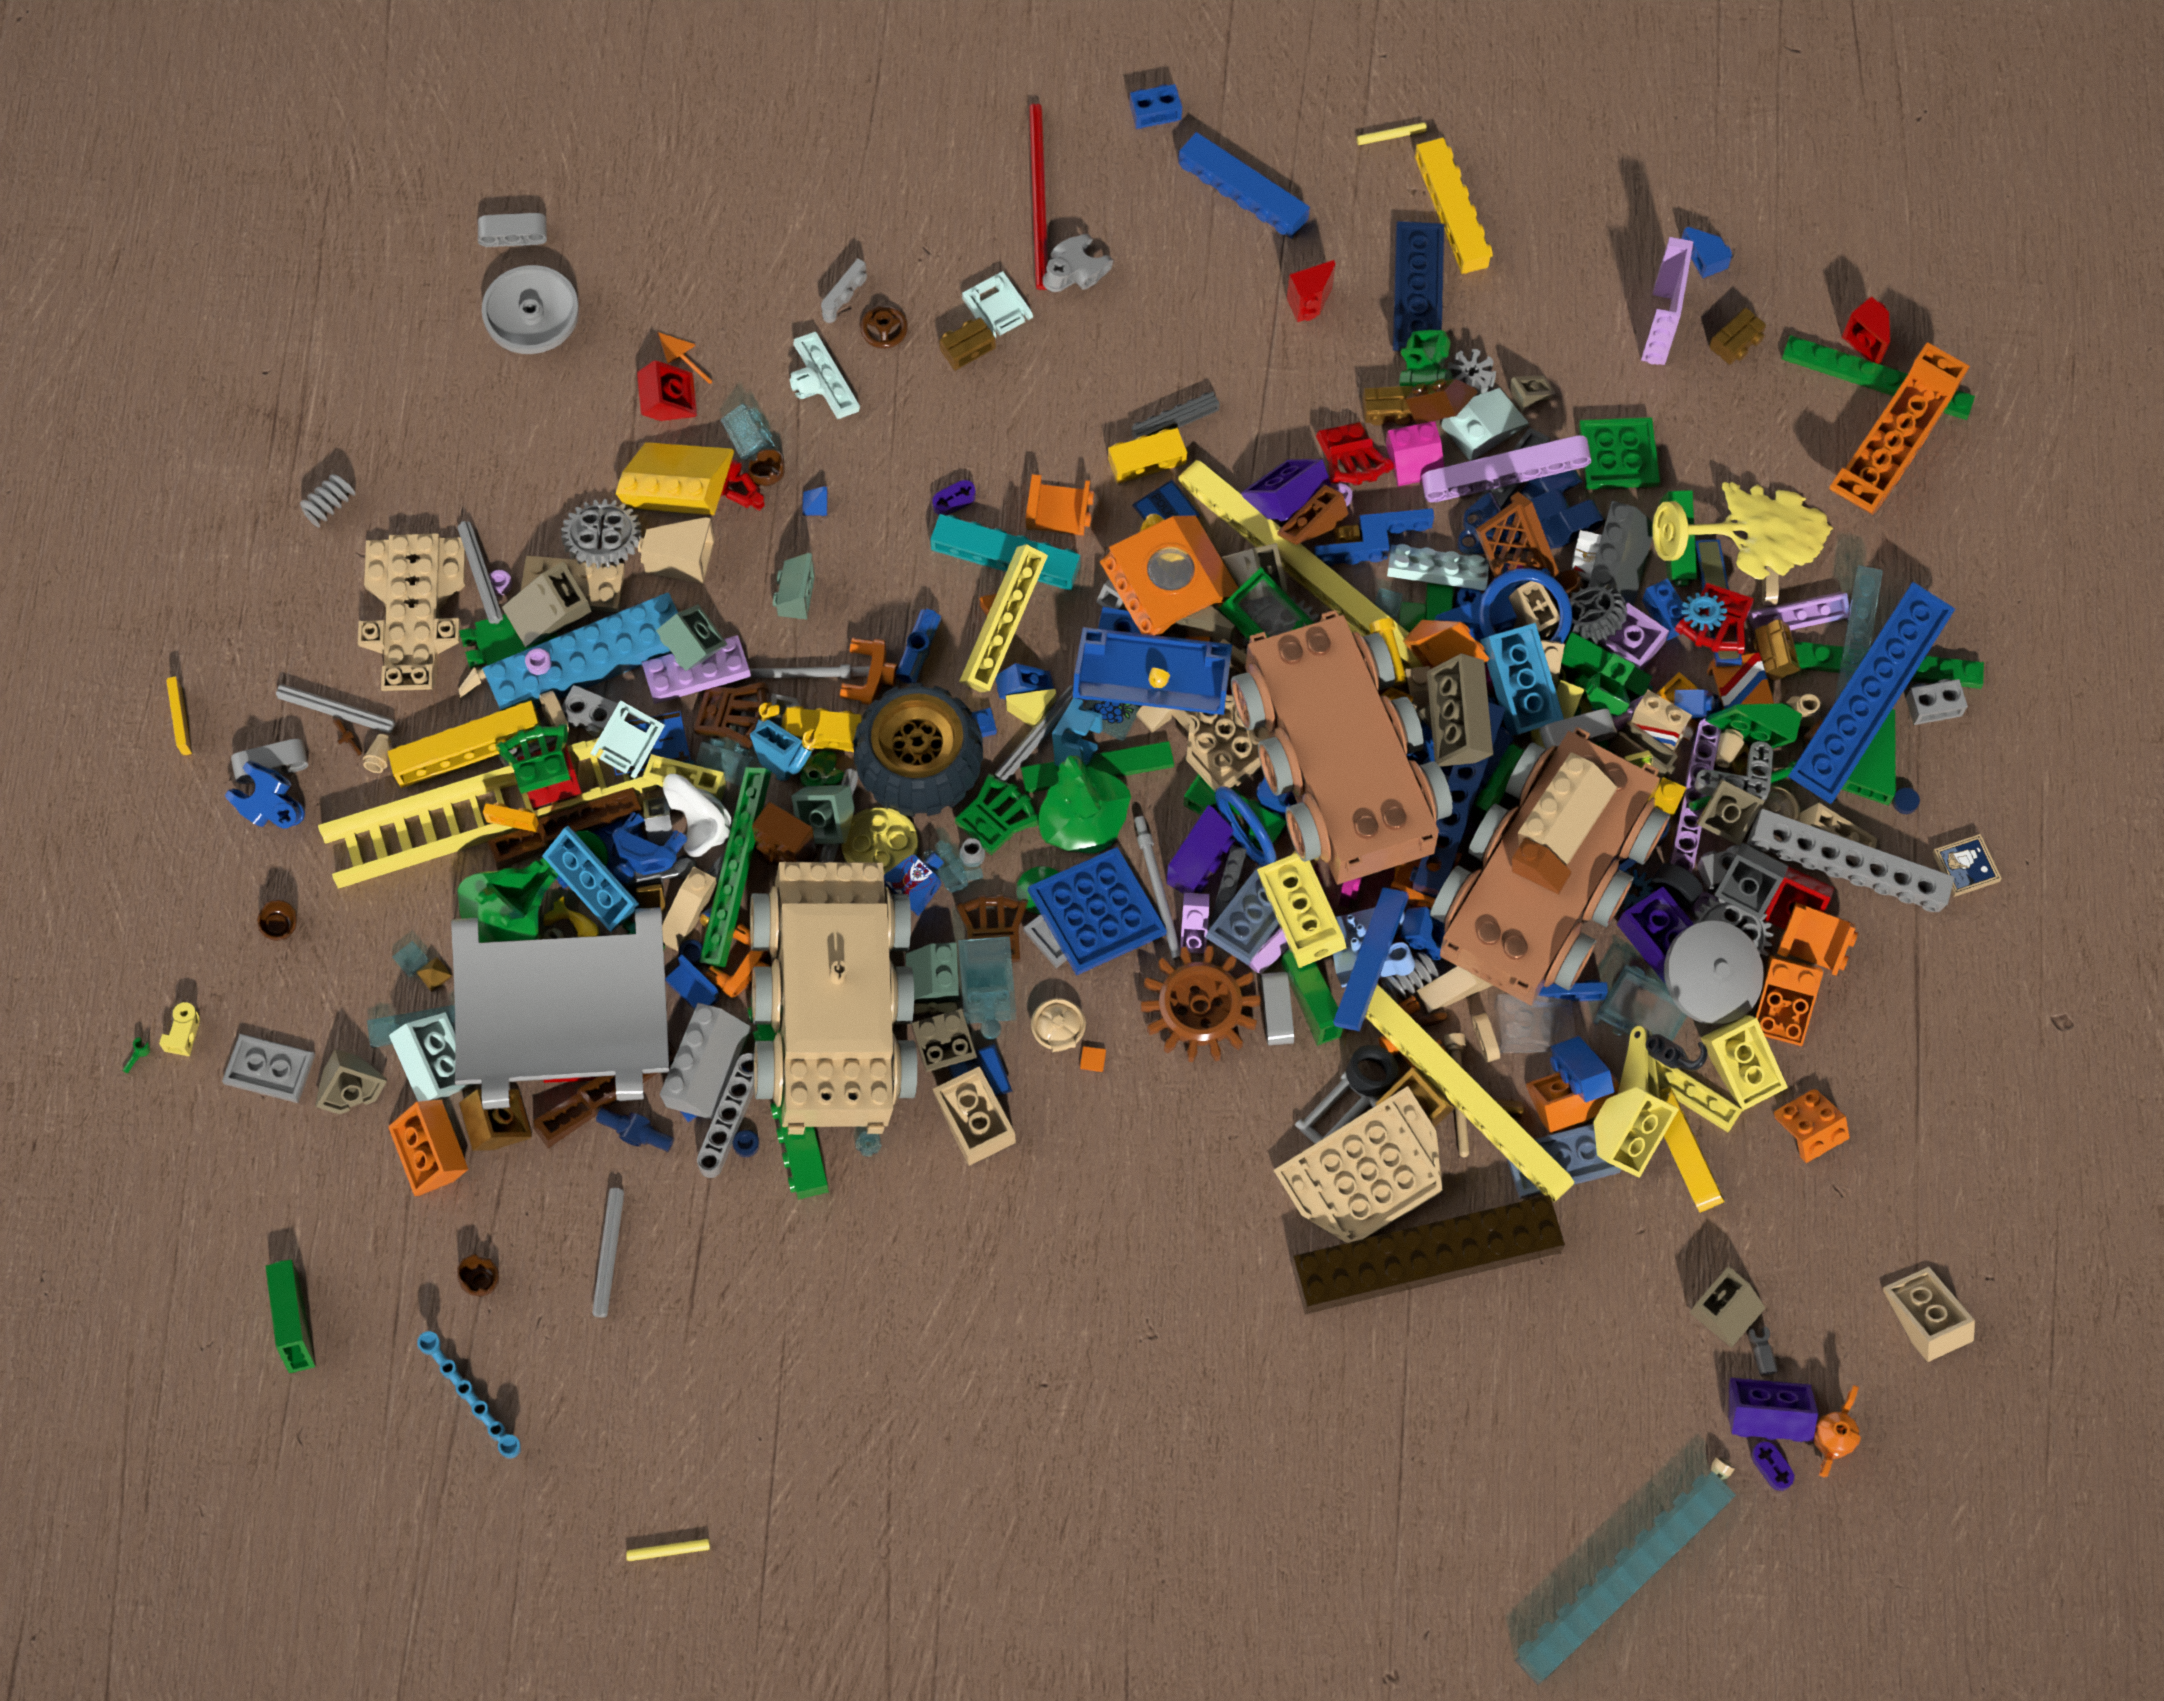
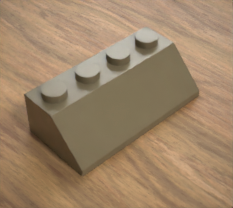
M1461 653L1427 671L1434 758L1439 766L1477 763L1493 755L1484 660Z

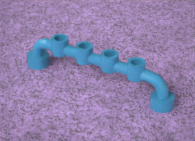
M431 1331L422 1333L417 1341L421 1352L434 1358L440 1366V1372L443 1376L450 1379L455 1385L456 1392L460 1398L466 1399L472 1407L474 1416L482 1420L487 1426L491 1438L498 1441V1450L501 1455L509 1459L516 1457L521 1451V1443L514 1435H507L503 1424L496 1421L491 1415L488 1405L476 1396L473 1386L469 1381L462 1378L454 1361L449 1360L441 1351V1341L437 1334ZM448 1366H453V1369H452L451 1372H449V1373H446V1372H445V1369H446ZM463 1387H469L466 1393H461ZM485 1407L483 1413L477 1414L478 1408ZM500 1427L501 1432L496 1435L493 1434V1430Z

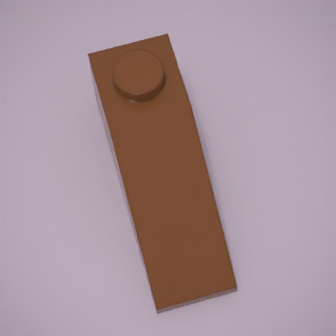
M1324 485L1277 532L1278 536L1298 545L1333 530L1348 515L1344 495Z

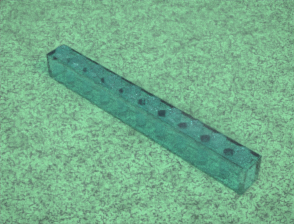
M1713 1471L1707 1477L1702 1473L1691 1484L1694 1489L1688 1495L1683 1491L1672 1502L1675 1507L1669 1513L1663 1510L1653 1520L1656 1525L1650 1531L1644 1528L1634 1538L1637 1542L1636 1545L1630 1550L1624 1547L1614 1557L1618 1561L1611 1568L1607 1565L1595 1575L1598 1581L1592 1587L1588 1584L1583 1586L1575 1594L1579 1599L1572 1606L1567 1602L1556 1612L1559 1618L1553 1624L1547 1621L1537 1631L1539 1637L1533 1643L1528 1639L1517 1650L1520 1655L1515 1662L1538 1686L1736 1496Z

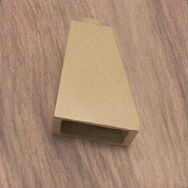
M699 518L646 529L644 538H640L638 544V552L641 553V563L644 564L645 572L703 584L715 542L711 518Z

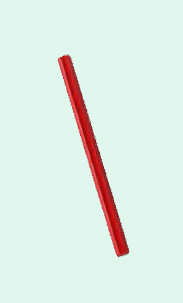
M1038 103L1029 106L1035 279L1037 290H1047L1042 281L1047 273L1048 254L1042 105Z

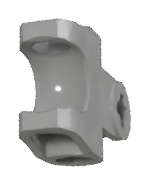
M1089 234L1069 238L1053 249L1051 253L1053 259L1047 264V273L1042 280L1043 285L1049 291L1060 292L1070 285L1077 283L1081 289L1085 290L1096 284L1110 271L1114 260L1108 255L1092 258L1085 254L1091 247V241L1093 240Z

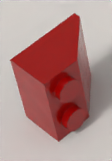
M1334 260L1289 274L1287 301L1297 323L1304 320H1313L1320 315L1333 287L1336 266Z
M1871 296L1851 313L1842 338L1866 360L1881 364L1890 343L1889 311L1884 304Z
M654 360L637 372L641 415L658 421L697 416L693 373Z
M567 745L565 746L564 758L570 780L527 792L532 808L581 794ZM556 746L549 747L548 751H555ZM542 751L530 753L531 757L542 755ZM524 755L517 757V760H525Z
M1788 866L1784 879L1765 912L1768 916L1764 920L1785 930L1796 902L1824 912L1835 887Z

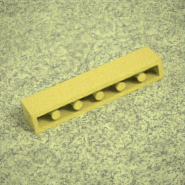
M1027 544L1017 547L961 676L960 683L980 693L990 691L1048 555Z

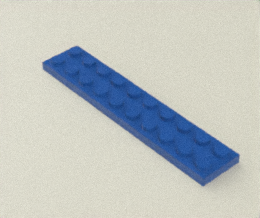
M1912 582L1789 773V778L1829 804H1832L1955 611L1954 607Z

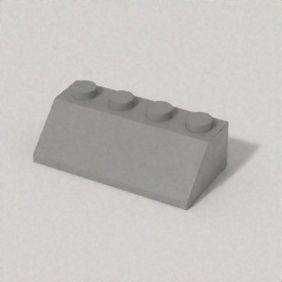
M698 1003L660 1092L665 1106L713 1120L737 1060L741 1056L750 1035L751 1026L723 1009Z

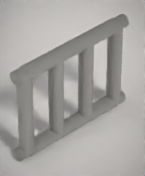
M1344 1072L1340 1078L1342 1081L1304 1120H1298L1295 1126L1316 1144L1356 1119L1368 1105L1373 1108L1377 1106L1376 1103L1379 1099L1358 1093L1351 1087L1347 1080L1346 1072ZM1351 1088L1361 1097L1360 1100L1322 1137L1312 1126Z

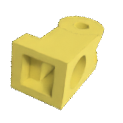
M183 1002L174 1008V1021L170 1034H162L159 1044L164 1052L190 1056L200 1017L192 1004Z

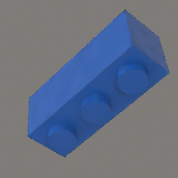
M1580 1036L1551 1046L1553 1056L1550 1057V1063L1553 1070L1560 1073L1564 1083H1569L1573 1093L1579 1095L1585 1103L1614 1093L1609 1068Z

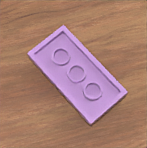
M738 635L725 638L727 646L687 671L677 664L673 653L642 662L654 704L751 677Z

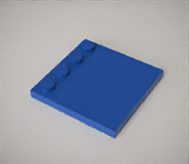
M1118 847L1030 885L1027 890L1076 976L1163 937L1167 933L1166 928Z

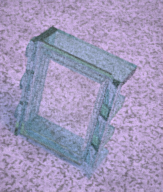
M1626 964L1596 1014L1593 1023L1598 1025L1601 1019L1614 1026L1612 1032L1618 1036H1621L1623 1032L1630 1035L1635 1027L1642 1026L1651 1031L1653 1035L1660 1034L1673 1042L1687 1015L1672 1000L1666 983L1646 976L1644 971L1638 967H1630Z

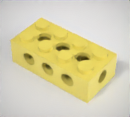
M1295 853L1257 869L1261 884L1298 968L1347 948L1343 933L1310 860L1304 862Z

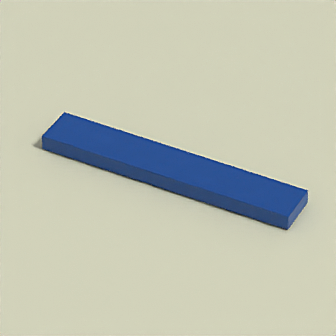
M1388 888L1382 889L1333 1021L1336 1027L1360 1031L1409 898L1407 892Z

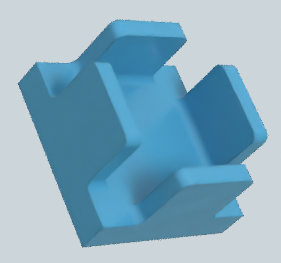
M1072 699L1052 732L1055 766L1059 767L1060 763L1066 761V758L1070 755H1078L1083 763L1088 765L1097 750V744L1083 740L1082 737L1087 735L1089 730L1099 734L1102 732V715L1085 709L1081 699Z

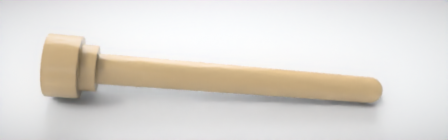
M1461 1033L1447 1034L1444 1036L1445 1048L1448 1049L1451 1058L1462 1068L1461 1052H1463V1047H1465V1035ZM1455 1107L1459 1155L1465 1158L1469 1155L1467 1118Z

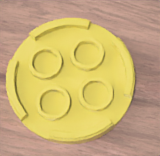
M867 808L854 815L847 842L842 844V852L846 863H883L884 874L909 856L916 855L918 850V839L914 825L906 815L900 814L898 810L893 808H873L869 810Z

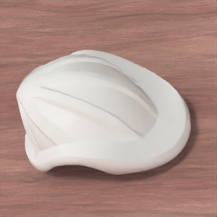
M669 774L665 777L663 792L670 808L681 811L687 819V842L683 845L685 852L689 856L699 857L705 854L712 846L725 843L729 838L732 822L728 810L722 805L720 800L706 790L695 788L686 778L678 774Z

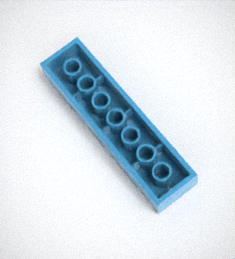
M668 592L483 667L485 677L500 711L528 701H532L535 709L541 707L540 694L553 691L557 700L568 696L573 685L586 689L643 666L642 662L672 654L670 649L661 642L656 630L677 614L678 611ZM541 648L549 653L551 667L546 673L535 675L528 671L525 657L532 649Z

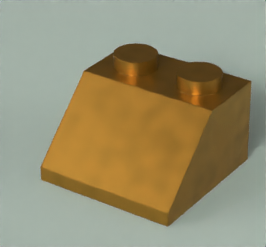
M1411 1068L1376 1103V1105L1382 1103L1408 1086L1434 1127L1455 1109L1449 1100L1415 1068Z
M482 1089L475 1090L459 1102L472 1151L496 1150L532 1137L518 1089H509L510 1107L483 1109Z

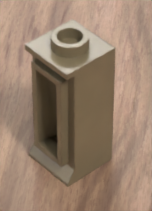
M1628 720L1607 748L1616 751L1624 758L1625 756L1649 750L1652 754L1653 767L1659 769L1657 777L1660 780L1662 777L1668 779L1676 768L1673 762L1678 755L1630 720Z

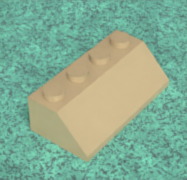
M1571 752L1518 832L1519 846L1526 837L1548 848L1567 867L1614 795L1617 786L1593 762Z

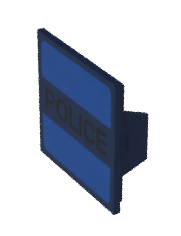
M1173 480L1168 481L1132 504L1143 520L1149 514L1160 515L1164 520L1172 516H1196L1197 518L1201 516Z
M995 1044L976 1050L977 1058L947 1066L952 1079L980 1066L996 1098L1012 1092Z

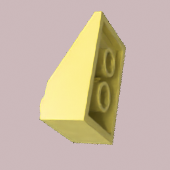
M1744 1015L1740 1019L1701 1037L1703 1044L1706 1045L1711 1062L1738 1107L1743 1109L1742 1111L1788 1088L1757 1018Z

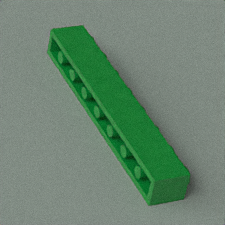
M752 1007L747 1008L750 1022L753 1023ZM771 1023L757 1024L758 1031H754L753 1035L755 1042H773L776 1034L780 1033V1030L775 1032ZM782 1101L780 1107H777L775 1103L770 1104L773 1119L779 1118L781 1127L776 1128L779 1144L785 1143L787 1151L782 1153L785 1168H791L792 1177H788L791 1193L796 1192L798 1200L828 1193V1185L814 1127H805L804 1134L788 1135V1127H782Z

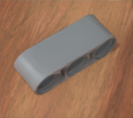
M540 213L485 215L478 219V243L485 247L539 245L547 241V218Z
M1601 709L1560 720L1539 729L1546 750L1554 745L1558 748L1568 730L1574 732L1576 727L1590 733L1588 741L1592 743L1605 741L1617 735L1609 709Z
M290 739L241 751L231 756L235 781L240 784L254 782L252 777L243 769L245 763L251 760L275 770L281 775L297 772L308 766L304 742L300 739Z
M1261 973L1267 1045L1294 1044L1288 973Z

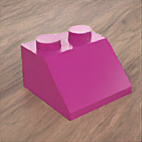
M1435 421L1388 430L1385 445L1389 459L1394 464L1393 472L1397 486L1422 482L1421 476L1425 472L1444 467L1442 443Z

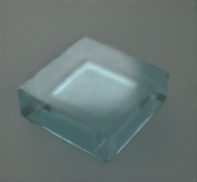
M1379 588L1374 605L1390 618L1397 619L1403 594Z
M413 941L392 956L393 960L409 978L417 970L430 962Z

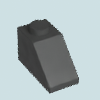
M665 796L644 799V821L648 841L658 846H664L674 832L670 806Z

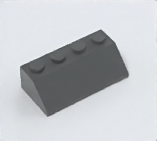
M1615 501L1611 502L1588 586L1591 584L1593 587L1598 583L1603 587L1609 584L1611 588H1616L1621 596H1623L1625 605L1629 603L1632 606L1635 604L1653 537V522L1636 507Z

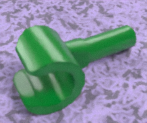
M141 1037L133 1041L134 1052L123 1068V1072L128 1074L140 1057H145L150 1053L149 1042L146 1043L145 1047L138 1048L142 1044Z

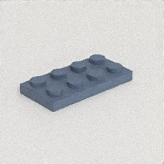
M1258 865L1215 921L1205 937L1247 965L1251 963L1279 925L1258 875L1257 869L1261 868L1260 865Z
M1594 1124L1534 1139L1572 1177L1574 1185L1621 1172L1620 1168L1597 1156ZM1506 1157L1519 1199L1541 1194L1542 1192Z

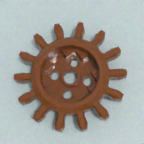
M1208 945L1204 951V961L1194 963L1191 960V954L1187 947H1182L1180 959L1183 966L1178 969H1174L1162 957L1159 960L1158 966L1167 976L1165 982L1162 983L1148 977L1144 981L1145 988L1160 994L1159 1000L1141 1002V1012H1159L1161 1019L1147 1026L1149 1036L1157 1034L1166 1028L1172 1035L1166 1040L1164 1051L1169 1054L1175 1049L1179 1041L1189 1044L1187 1058L1188 1062L1192 1063L1197 1057V1047L1204 1045L1209 1046L1210 1054L1214 1061H1219L1221 1049L1218 1042L1224 1038L1233 1047L1240 1050L1243 1047V1041L1233 1031L1235 1027L1241 1025L1247 1029L1255 1030L1257 1026V1020L1241 1014V1010L1243 1007L1260 1006L1261 1001L1258 995L1242 996L1240 989L1253 982L1254 976L1252 972L1234 979L1230 971L1235 967L1237 958L1231 955L1226 959L1222 967L1212 964L1211 962L1214 957L1213 946ZM1197 988L1200 992L1194 995L1190 990ZM1202 1000L1206 1002L1208 1008L1203 1012H1198L1193 1008L1194 1002ZM1220 1000L1222 1005L1215 1006L1213 1001ZM1184 1009L1187 1011V1014L1181 1016L1178 1014V1011ZM1207 1021L1210 1023V1026L1203 1028L1201 1022Z

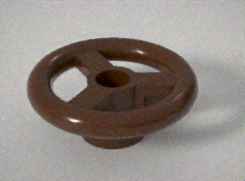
M878 306L869 310L863 316L860 331L868 344L876 348L886 349L894 347L903 341L908 331V323L904 314L898 309L891 306ZM900 323L901 330L894 339L888 341V333L891 331V328ZM867 325L875 327L881 333V341L869 335Z

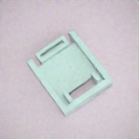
M1003 271L962 293V299L976 319H983L995 338V330L999 335H1002L1025 322L1023 315L1027 320L1033 318L1031 310ZM996 286L999 292L980 302V294Z
M620 700L590 754L595 756L599 748L602 749L603 753L599 758L600 760L625 774L630 766L634 767L635 769L632 771L631 777L635 779L665 725ZM628 713L650 724L646 733L624 721Z

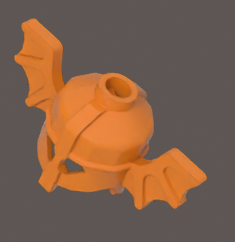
M1853 1385L1851 1391L1848 1392L1844 1406H1841V1413H1829L1822 1416L1816 1423L1813 1441L1815 1446L1825 1456L1820 1465L1822 1468L1819 1476L1827 1477L1833 1459L1846 1456L1860 1443L1859 1428L1855 1420L1847 1415L1855 1401L1859 1389L1858 1386Z

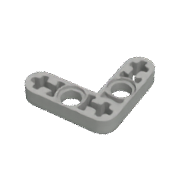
M1755 742L1751 745L1748 754L1746 776L1704 769L1698 772L1694 787L1699 793L1712 796L1718 783L1723 779L1741 789L1745 787L1746 792L1765 802L1771 785L1773 749L1765 742ZM1759 753H1762V760H1758ZM1753 770H1761L1765 775L1758 776L1753 773Z

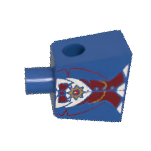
M934 852L924 862L913 854L884 874V885L894 894H908L910 909L919 916L942 884L935 872L944 862Z

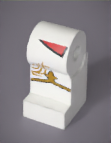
M1580 530L1571 570H1577L1582 580L1589 581L1602 535Z

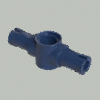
M601 1107L596 1117V1122L616 1130V1133L620 1134L619 1138L630 1145L640 1147L641 1144L646 1145L648 1143L666 1152H669L673 1145L674 1137L655 1130L654 1126L650 1125L651 1121L639 1114L630 1113L629 1116L626 1114L622 1116Z

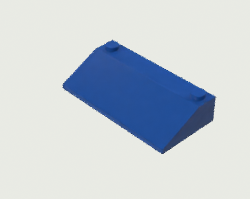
M1083 627L1074 673L1073 698L1224 715L1232 644ZM1151 668L1162 669L1170 674L1166 686L1154 688L1150 685L1148 679Z

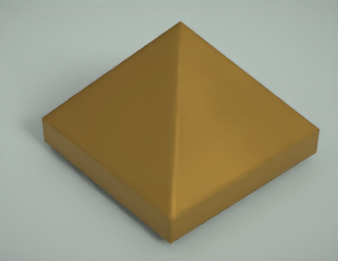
M438 957L416 971L431 992L452 977Z

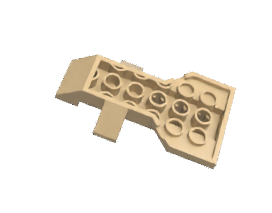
M439 534L389 535V540H366L364 586L366 590L375 595L386 607V625L384 620L359 621L358 646L384 654L381 678L382 691L433 689L437 679L438 654L459 643L460 619H439V610L447 603L446 600L451 595L459 592L465 586L466 553L461 537L440 538ZM416 559V563H411V561ZM413 581H417L415 585H410ZM413 603H417V604H414V606H415L414 608H409V605H411V604H413Z
M1226 694L1224 715L1213 714V716H1206L1203 712L1142 706L1136 713L1137 717L1152 733L1171 720L1172 715L1189 733L1186 761L1214 792L1220 786H1227L1229 788L1234 785L1239 786L1262 768L1258 744L1259 741L1270 738L1264 726L1250 731L1244 727L1237 712L1233 696ZM1220 730H1223L1224 732L1227 730L1229 731V734H1222L1220 733ZM1239 748L1241 750L1244 748L1245 752H1238L1236 749Z

